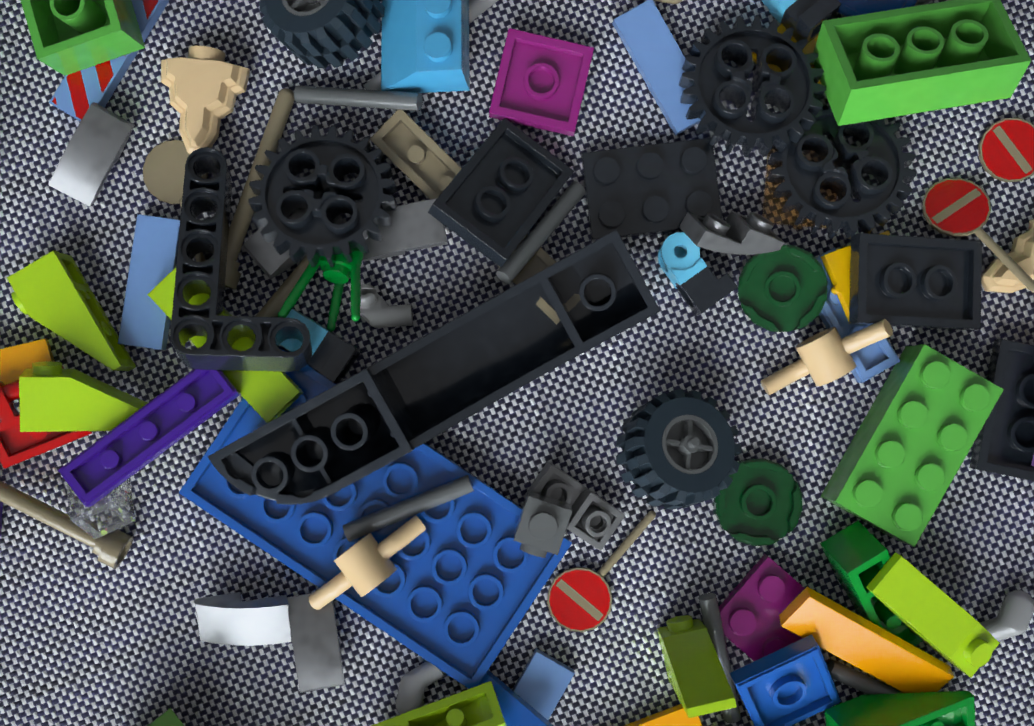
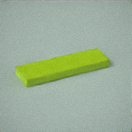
M176 267L147 294L171 320ZM205 293L196 294L189 300V304L201 305L210 298V295ZM223 307V316H232ZM194 336L189 340L197 348H200L206 343L207 338L204 336ZM249 337L239 338L233 343L232 348L238 351L247 350L253 346L255 340ZM222 370L241 396L267 423L279 417L303 393L285 372Z

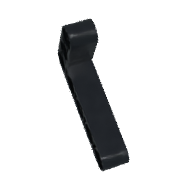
M199 148L187 157L185 164L170 332L171 342L182 363L193 369L299 371L307 366L312 357L310 333L303 322L298 319L282 317L223 316L232 183L224 155L214 148ZM206 173H218L217 176L211 179L201 178ZM203 212L216 213L208 220L196 219ZM201 252L213 254L205 262L193 261V258ZM205 293L210 295V298L201 305L189 304V300L196 294ZM194 336H204L207 338L206 343L198 349L191 350L185 348L186 342ZM249 337L255 340L253 346L247 350L238 351L232 348L233 343L239 338ZM293 338L302 342L301 347L294 352H284L279 349V345L286 339Z

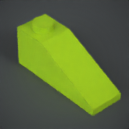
M53 250L7 277L14 290L11 293L12 299L21 312L29 315V317L113 371H130L136 368L124 345L118 344L119 336L72 256Z
M43 361L32 363V369H25L19 377L20 432L111 431L147 404V402L76 369H62V363Z
M896 552L866 587L932 650L970 678L990 660L993 651L1000 644L975 618Z
M690 615L677 616L666 621L667 626L657 628L668 680L688 718L736 708L735 697L708 630L699 618L693 620Z
M489 681L371 726H506L493 684Z

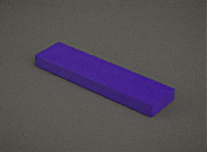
M193 369L58 471L85 507H92L241 394L222 370Z

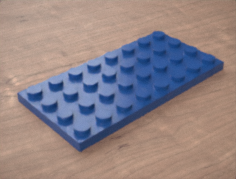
M279 346V349H281L282 351L290 352L284 347ZM308 364L299 371L285 372L303 393L281 415L337 385V383L327 379ZM242 398L179 491V494L319 588L341 572L334 560L366 536L348 541L343 530V524L465 475L469 476L474 492L416 514L426 527V530L390 557V560L397 568L392 575L362 597L352 586L335 599L468 689L478 686L571 546L572 541L564 536L558 555L547 552L546 558L537 557L520 550L521 543L514 541V531L522 507L427 443L418 446L410 453L334 494L317 501L284 505L276 504L277 501L255 494L250 496L230 484L216 470L207 457L267 423ZM414 516L374 531L371 534L379 544Z

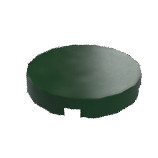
M783 245L780 250L756 254L746 263L739 277L738 296L743 311L756 325L772 332H790L806 327L820 314L827 300L828 281L822 265L810 252L794 245Z
M764 458L743 459L739 461L738 472L729 475L733 482L728 488L720 490V495L713 498V510L720 526L735 540L751 546L771 545L780 541L779 539L796 527L802 512V492L797 481L781 464Z

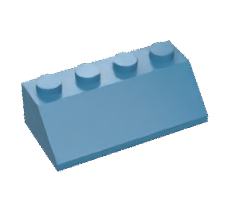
M382 0L385 10L384 17H382L381 90L416 93L470 91L469 0Z

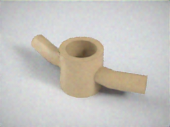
M886 319L844 338H841L836 327L825 329L799 343L795 348L801 359L762 379V387L768 395H771L809 374L816 386H822L835 381L856 368V364L850 354L892 336L893 329Z
M415 515L379 544L371 533L367 534L334 560L341 572L310 594V605L314 609L320 610L352 586L360 597L369 593L397 570L390 557L426 530L422 521Z

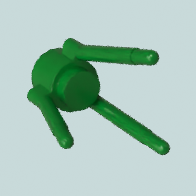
M355 247L352 249L353 262L349 263L343 254L336 255L334 267H330L325 256H320L316 267H311L309 263L278 312V317L286 318L320 266L323 271L322 276L327 281L334 283L327 330L330 332L335 330L344 284L349 281V278H351V319L358 321L360 319L361 264L364 254Z

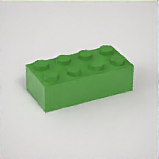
M21 0L37 59L64 76L145 48L131 0Z
M950 0L822 21L813 52L818 54L814 67L824 70L820 82L826 86L825 94L838 126L1011 98L1031 62V58L1001 0Z
M925 344L905 346L899 357L900 362L893 367L820 496L891 538L912 547L916 546L1004 390Z

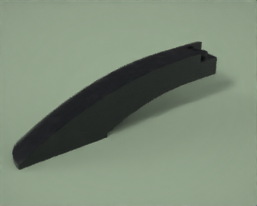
M614 230L207 457L216 470L230 484L250 496L255 494L277 501L276 504L284 505L317 501L334 494L410 453L418 446L522 386L660 312V309L617 230ZM574 294H579L581 300L568 311L565 303ZM540 297L557 313L560 319L557 325L536 305Z

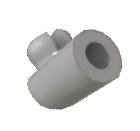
M361 284L360 316L370 326L374 328L413 326L412 304L389 306L372 285Z
M1013 590L1004 598L998 616L980 622V624L997 641L1021 635L1027 630L1034 613V600L1025 591Z
M425 661L404 674L400 681L395 703L398 714L401 715L424 706L425 688L446 676V673L430 662Z

